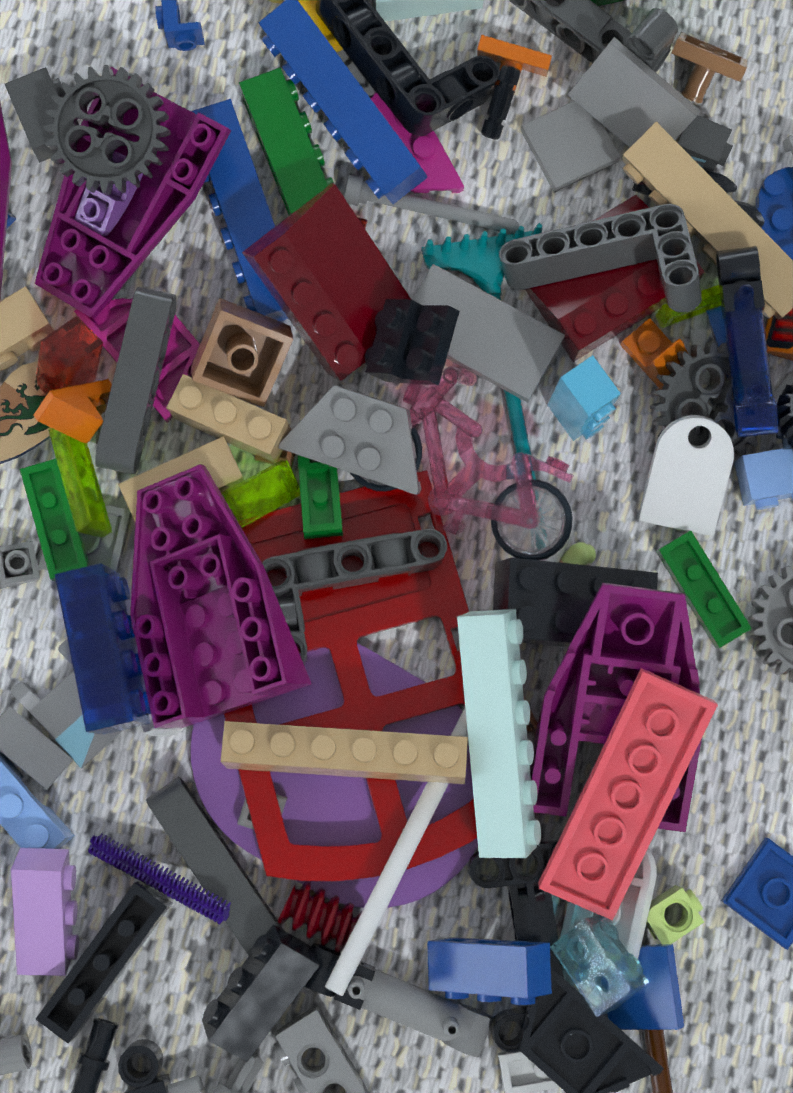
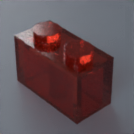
M75 316L41 340L36 381L46 395L51 390L91 383L96 379L103 341L78 316Z

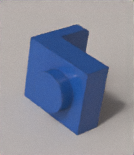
M161 0L162 6H155L158 29H164L169 48L190 51L195 49L197 45H205L200 22L181 24L178 0Z

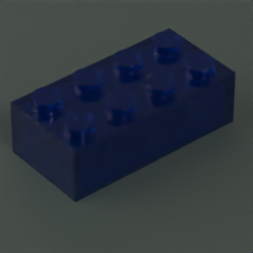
M102 563L55 574L86 732L105 735L150 724V706L147 692L143 690L139 654L135 651L133 642L135 635L131 616L127 613L125 600L130 599L126 578L120 577L118 572Z

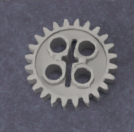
M788 565L781 569L782 578L777 574L768 577L773 588L766 585L758 588L764 599H755L751 602V605L760 611L749 616L748 620L758 623L759 628L749 632V636L761 637L762 642L757 644L754 650L761 651L766 649L768 655L763 660L764 665L776 661L778 664L774 674L781 675L789 670V682L793 683V644L784 642L780 634L783 625H788L793 629V569Z

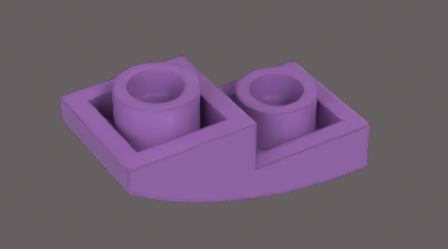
M114 151V163H120L126 159V156ZM143 173L138 175L139 181H141ZM127 181L126 193H121L113 184L110 195L102 192L100 184L95 193L85 188L74 220L102 236H108L128 207L137 187L130 181Z

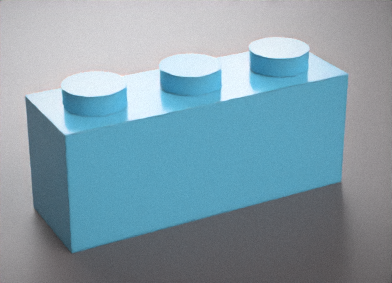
M592 355L560 377L547 406L573 441L581 435L587 440L604 428L603 424L610 419L609 415L616 410L614 404L621 393Z

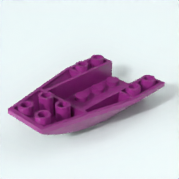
M110 67L115 76L118 70ZM153 92L150 98L159 96L164 102L156 111H165L169 115V119L161 123L160 126H164L171 131V135L160 137V141L169 148L168 151H157L156 156L163 164L159 166L150 163L148 168L152 172L153 177L149 178L143 174L140 187L136 189L128 207L108 236H102L74 220L86 188V181L79 187L72 182L74 174L68 177L64 176L34 284L94 319L117 295L196 199L231 132L229 128L199 112L195 114ZM100 98L94 99L87 111L89 115L95 114L100 110L102 105ZM131 109L125 113L123 117L124 125H131L136 122L139 114L138 109ZM85 120L81 123L82 126L95 128L103 136L109 132L129 141H139V136L120 133L111 125L109 128H102ZM86 135L79 139L77 143L78 152H84L90 147V136ZM121 146L115 150L126 157L128 155L127 146Z

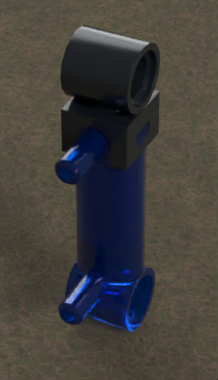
M757 246L716 251L717 275L721 289L722 319L725 321L734 399L733 412L736 435L738 438L776 434L778 433V415L771 383L763 314L765 303Z

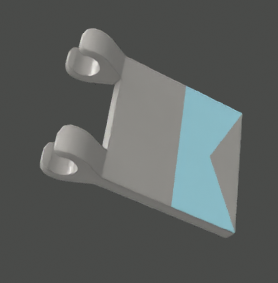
M67 639L59 645L58 651L76 668L42 700L27 683L23 682L15 685L11 690V694L35 717L82 769L124 731L132 721L137 719L140 714L126 701L124 696L92 663L78 645Z

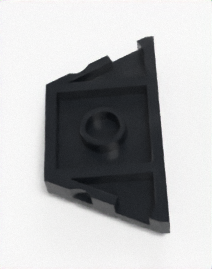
M551 967L552 994L535 997L536 1003L528 1005L518 1045L520 1052L566 1093H616L630 1087V1083L649 1075L656 1076L664 1070L656 1060Z

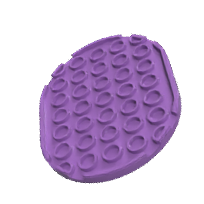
M357 643L369 689L374 696H381L426 683ZM320 648L307 652L305 669L312 683L311 685L252 704L257 723L278 725L339 708L343 705V695L333 659L328 649ZM456 705L386 725L382 731L451 736L463 711ZM224 714L196 723L193 726L191 737V766L196 788L203 805L212 820L227 837L245 851L262 860L255 830L237 824L246 798L239 770L227 769L220 762L225 721ZM469 744L467 746L465 784H448L428 825L446 817L474 798ZM270 771L276 794L287 797L282 818L288 840L291 844L351 846L376 843L381 839V830L366 778ZM396 780L407 821L427 782ZM477 838L440 858L405 870L387 908L420 900L447 884L462 870L478 847ZM380 876L345 881L309 882H311V890L317 892L320 888L325 889V897L328 899L337 895L340 898L339 903L347 905L351 902L354 904V907L364 908ZM296 880L297 882L301 883L302 885L306 882V881Z

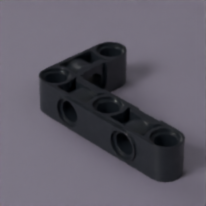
M317 0L316 12L409 133L416 136L427 135L447 123L459 119L488 100L500 74L499 67L493 59L487 56H476L451 70H447L429 79L368 0Z

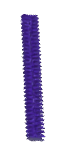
M103 833L96 837L94 835L91 838V845L88 849V853L109 863L111 866L113 865V867L129 874L152 888L154 887L155 890L175 899L177 902L179 901L181 904L183 903V905L197 913L200 912L201 915L208 917L219 925L228 919L231 902L225 906L227 900L221 903L222 897L217 901L219 896L217 895L213 899L214 893L209 896V890L204 894L205 888L201 891L202 887L200 886L196 890L197 884L192 888L193 882L188 885L189 880L187 879L183 883L185 877L180 880L181 875H178L175 879L177 873L172 875L173 871L171 870L167 874L168 868L163 872L164 866L159 869L160 864L155 867V861L152 863L150 859L147 862V857L143 860L144 855H141L139 858L140 853L136 855V851L131 853V848L127 851V846L123 848V844L119 846V842L116 844L115 840L111 842L112 838L110 837L107 840L108 836L105 835L103 837Z

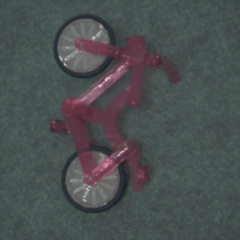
M448 366L443 370L439 386L433 385L427 388L421 384H409L404 394L403 402L412 405L409 410L412 423L411 436L412 441L415 443L417 457L415 458L417 471L422 460V443L416 428L421 422L423 423L434 487L428 496V505L439 516H446L455 511L453 519L447 520L443 529L455 535L462 533L466 526L462 520L465 514L490 519L496 541L505 552L515 558L543 560L553 556L563 548L572 530L573 516L571 507L566 497L558 488L548 482L533 479L532 471H545L570 483L574 477L573 474L567 472L570 465L549 455L546 462L524 452L514 454L512 462L501 466L488 464L479 458L473 447V438H477L482 434V426L444 398L456 383L465 386L475 385L477 382L476 374L462 368ZM436 412L457 427L455 436L459 456L466 465L449 483ZM350 473L358 483L368 489L375 491L398 489ZM480 478L495 482L510 479L516 480V483L508 486L500 493L495 503L463 496Z

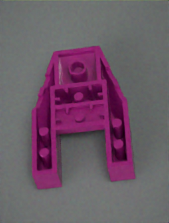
M602 583L543 697L533 743L534 759L532 765H530L531 780H534L537 785V802L533 805L535 813L567 817L578 742L605 744L641 668L700 694V682L695 664L693 640L684 593ZM701 741L658 829L686 832Z

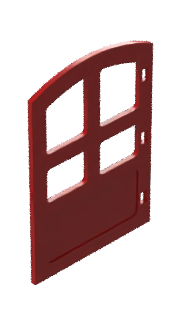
M427 470L417 472L418 482L421 484V491L418 495L401 489L375 491L366 487L339 493L343 536L304 539L301 504L237 520L261 562L270 557L296 553L305 549L393 533L421 530L418 518L425 517L430 514L434 529L444 535L447 541V551L443 561L433 570L413 573L408 576V573L381 577L378 582L335 590L332 587L302 592V596L299 597L305 625L304 634L307 652L320 648H326L330 651L344 703L339 708L278 725L382 731L386 725L456 705L465 706L460 650L457 651L451 630L458 628L457 617L470 611ZM424 542L418 546L420 554L424 557L433 558L439 554L437 546L431 542ZM356 556L345 557L341 563L343 568L349 572L359 571L363 567L362 560ZM274 569L267 573L272 586L283 584L287 578L286 574L279 569ZM432 617L439 618L442 622L454 662L455 673L452 676L381 696H374L370 692L358 650V639ZM252 705L224 714L225 721L257 723ZM238 769L266 876L299 881H345L381 875L407 823L396 780L366 778L381 830V839L378 842L351 846L294 845L289 842L270 771ZM474 798L446 817L427 826L406 870L440 858L477 838Z

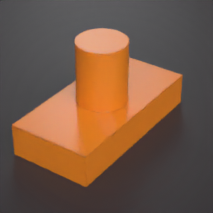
M481 35L477 48V56H487L495 62L501 63L499 70H501L503 65H509L518 68L520 73L521 70H525L547 77L552 55L485 35ZM497 80L495 86L499 85L500 80Z

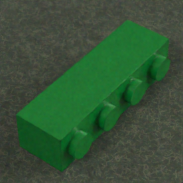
M280 67L241 81L239 86L242 100L288 216H290L334 182L331 177L326 179L321 169L322 166H325L323 154L318 144L312 146L308 134L312 133L309 119L305 111L298 112L295 101L299 100L296 87L291 79L285 80Z

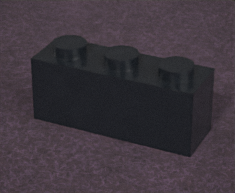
M274 924L265 935H261L254 943L252 952L244 964L232 972L227 986L220 996L207 1005L202 1023L208 1041L247 1062L320 966L311 946Z

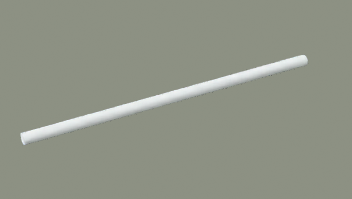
M554 529L544 551L551 548L562 535V530ZM569 536L563 548L556 554L540 561L559 562L571 536ZM465 708L451 736L468 737ZM427 782L325 985L327 989L341 996L344 995L449 783Z

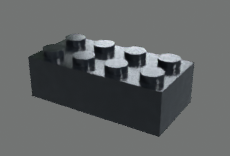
M508 558L495 563L493 610L516 609V618L521 620L523 626L522 643L569 647L602 583L657 590L658 572Z

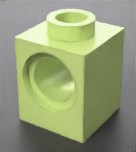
M675 885L651 900L646 927L657 944H672L704 923V920L698 913L703 910V907L691 889L685 891L683 887ZM677 903L682 911L681 918L677 923L669 925L664 917L665 910L670 904Z

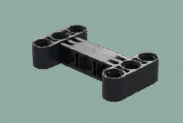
M558 840L544 841L537 845V848L531 852L535 859V866L528 874H519L516 871V858H491L497 867L495 875L488 880H482L476 875V865L481 859H484L479 858V852H476L468 862L467 871L470 878L476 885L482 888L507 886L515 941L550 943L551 967L564 978L552 895L539 889L538 886L540 877ZM586 998L608 1017L607 1012L596 1001ZM528 1005L500 1011L493 1017L490 1031L495 1043L501 1050L512 1053L520 1052L518 1045ZM507 1021H515L520 1025L518 1036L512 1040H504L499 1036L501 1025Z

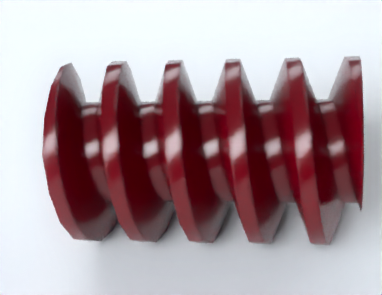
M306 881L299 889L296 888L295 883L277 924L283 925L291 917L293 918L292 931L297 932L304 924L307 925L306 938L309 940L320 931V945L324 947L334 938L336 939L335 953L339 954L344 949L362 911L356 917H353V903L349 902L343 909L339 910V896L335 895L325 903V889L320 888L311 896V882Z

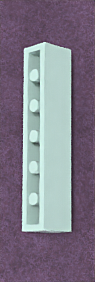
M516 609L470 611L458 616L457 622L479 858H526L540 843L541 827L539 821L534 819L533 805L537 802V785L534 780H531L530 765H532L534 759V748L532 741L527 740L526 725L530 721V706L528 701L524 700L522 684L526 682L527 669L525 661L520 660L519 644L523 640V626L521 620L516 618Z

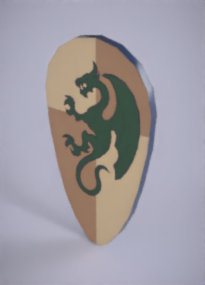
M38 361L24 364L13 371L0 386V464L19 458L59 432L38 422L34 417V413L49 391L78 385L66 369L53 363Z

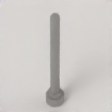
M349 174L344 198L351 205L358 206L359 203L366 204L367 201L499 232L504 228L508 234H515L520 227L519 223L514 219L407 194L395 204H392L385 195L378 199L366 181H364V176Z

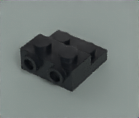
M386 299L383 310L379 311L375 317L377 332L373 346L369 347L365 353V363L367 365L365 372L385 382L439 386L460 311L449 305H421L412 299Z

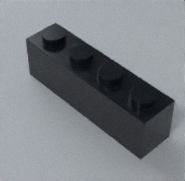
M135 882L36 1017V1020L66 1043H70L85 1026L173 902L143 882Z

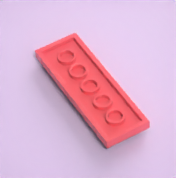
M640 669L538 882L539 889L613 921L718 706L716 701L647 670Z

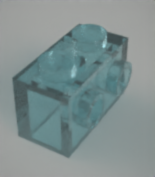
M601 915L583 919L550 946L596 1017L617 1009L649 983L643 974V968L639 960L634 955L628 953L619 940V933L616 927Z

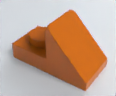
M650 318L620 344L659 389H662L664 384L657 379V375L669 376L670 374L666 367L667 361L680 364L677 353L679 351L687 352L680 338L672 343Z
M109 379L51 390L34 413V417L40 423L80 442L88 443L103 423L101 414L106 411L112 383Z

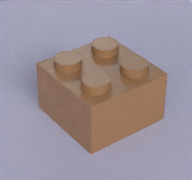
M219 298L191 365L192 380L264 407L294 339L290 325Z

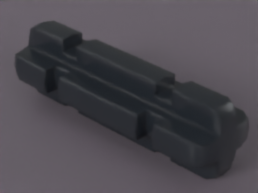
M509 65L501 67L498 77L500 82L499 85L495 86L487 111L489 117L488 120L485 119L481 134L487 138L498 140L504 127L502 121L506 120L515 93L513 87L514 85L517 86L521 74L518 68Z

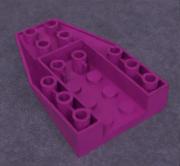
M199 464L138 490L130 616L154 728H184L311 685L312 683L265 568L205 465Z

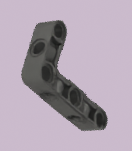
M509 0L591 63L605 49L603 44L610 43L615 37L646 65L657 72L669 55L671 45L678 32V26L673 17L659 8H653L634 32L631 33L591 0H554L559 3L558 6L547 4L545 2L547 0Z
M423 529L320 546L265 559L262 564L266 573L279 569L287 576L283 584L272 586L294 642L301 651L300 656L304 666L307 662V645L299 597L302 596V592L332 587L335 590L378 582L381 577L408 573V576L413 573L433 570L443 561L447 551V541L439 531ZM424 542H431L437 546L439 554L433 558L424 557L420 554L418 546ZM356 556L362 560L363 567L359 571L349 572L343 568L341 563L345 557Z

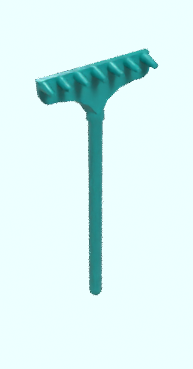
M538 223L533 231L524 232V227L520 226L514 234L507 235L506 229L503 228L494 237H488V233L483 231L479 239L470 240L469 234H465L460 242L451 243V237H446L443 244L433 245V241L429 239L425 247L421 248L424 264L428 269L434 264L444 270L459 271L471 277L484 292L501 300V285L504 272L499 257L500 249L511 240L542 233V224ZM504 390L521 481L526 479L536 480L521 399ZM523 488L533 544L536 549L544 550L548 543L538 488Z

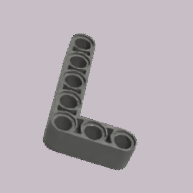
M663 204L514 239L504 244L499 251L508 286L516 290L529 289L657 259L669 308L677 312H688L699 306L702 300L699 270L682 208L674 204Z

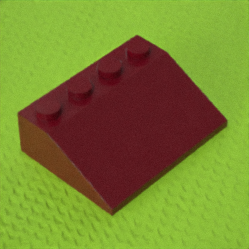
M335 183L330 184L242 252L324 370L339 381L344 380L365 363V353L369 347L373 346L377 332L375 317L379 311L383 310L385 300L411 299Z
M634 195L595 220L649 207L637 195ZM657 259L525 289L549 327L565 335L561 345L573 362L667 304ZM696 260L701 280L705 272Z

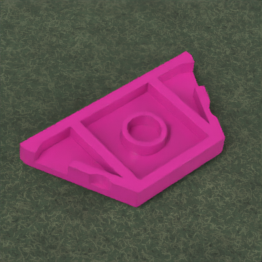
M375 93L371 100L428 176L411 192L452 191V193H460L464 191V185L436 133L433 131L424 136H416L409 133L386 103Z
M133 298L111 300L95 319L76 309L74 312L117 363ZM176 315L153 405L166 423L173 418L166 407L182 375L192 377L191 365L200 345Z

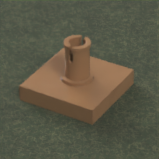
M683 32L680 33L671 52L695 64L681 94L685 98L701 104L715 73H720L741 82L747 69V59Z

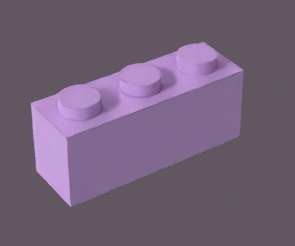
M20 848L11 868L17 975L66 976L70 961L77 959L79 951V936L73 935L72 925L76 924L78 913L77 901L71 900V890H74L76 883V866L69 863V849Z

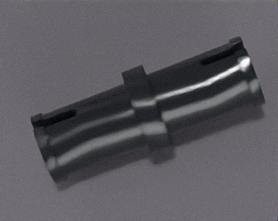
M94 1018L85 1051L79 1054L77 1060L80 1067L71 1093L97 1092L102 1073L108 1070L110 1064L107 1057L119 1024L101 1018Z

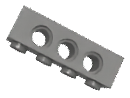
M318 1004L276 1031L275 1037L277 1042L273 1044L274 1049L285 1066L291 1063L298 1077L294 1079V1083L299 1093H323L325 1087L334 1083L341 1085L346 1093H370ZM309 1048H318L324 1053L325 1061L317 1067L309 1066L303 1059V1053Z

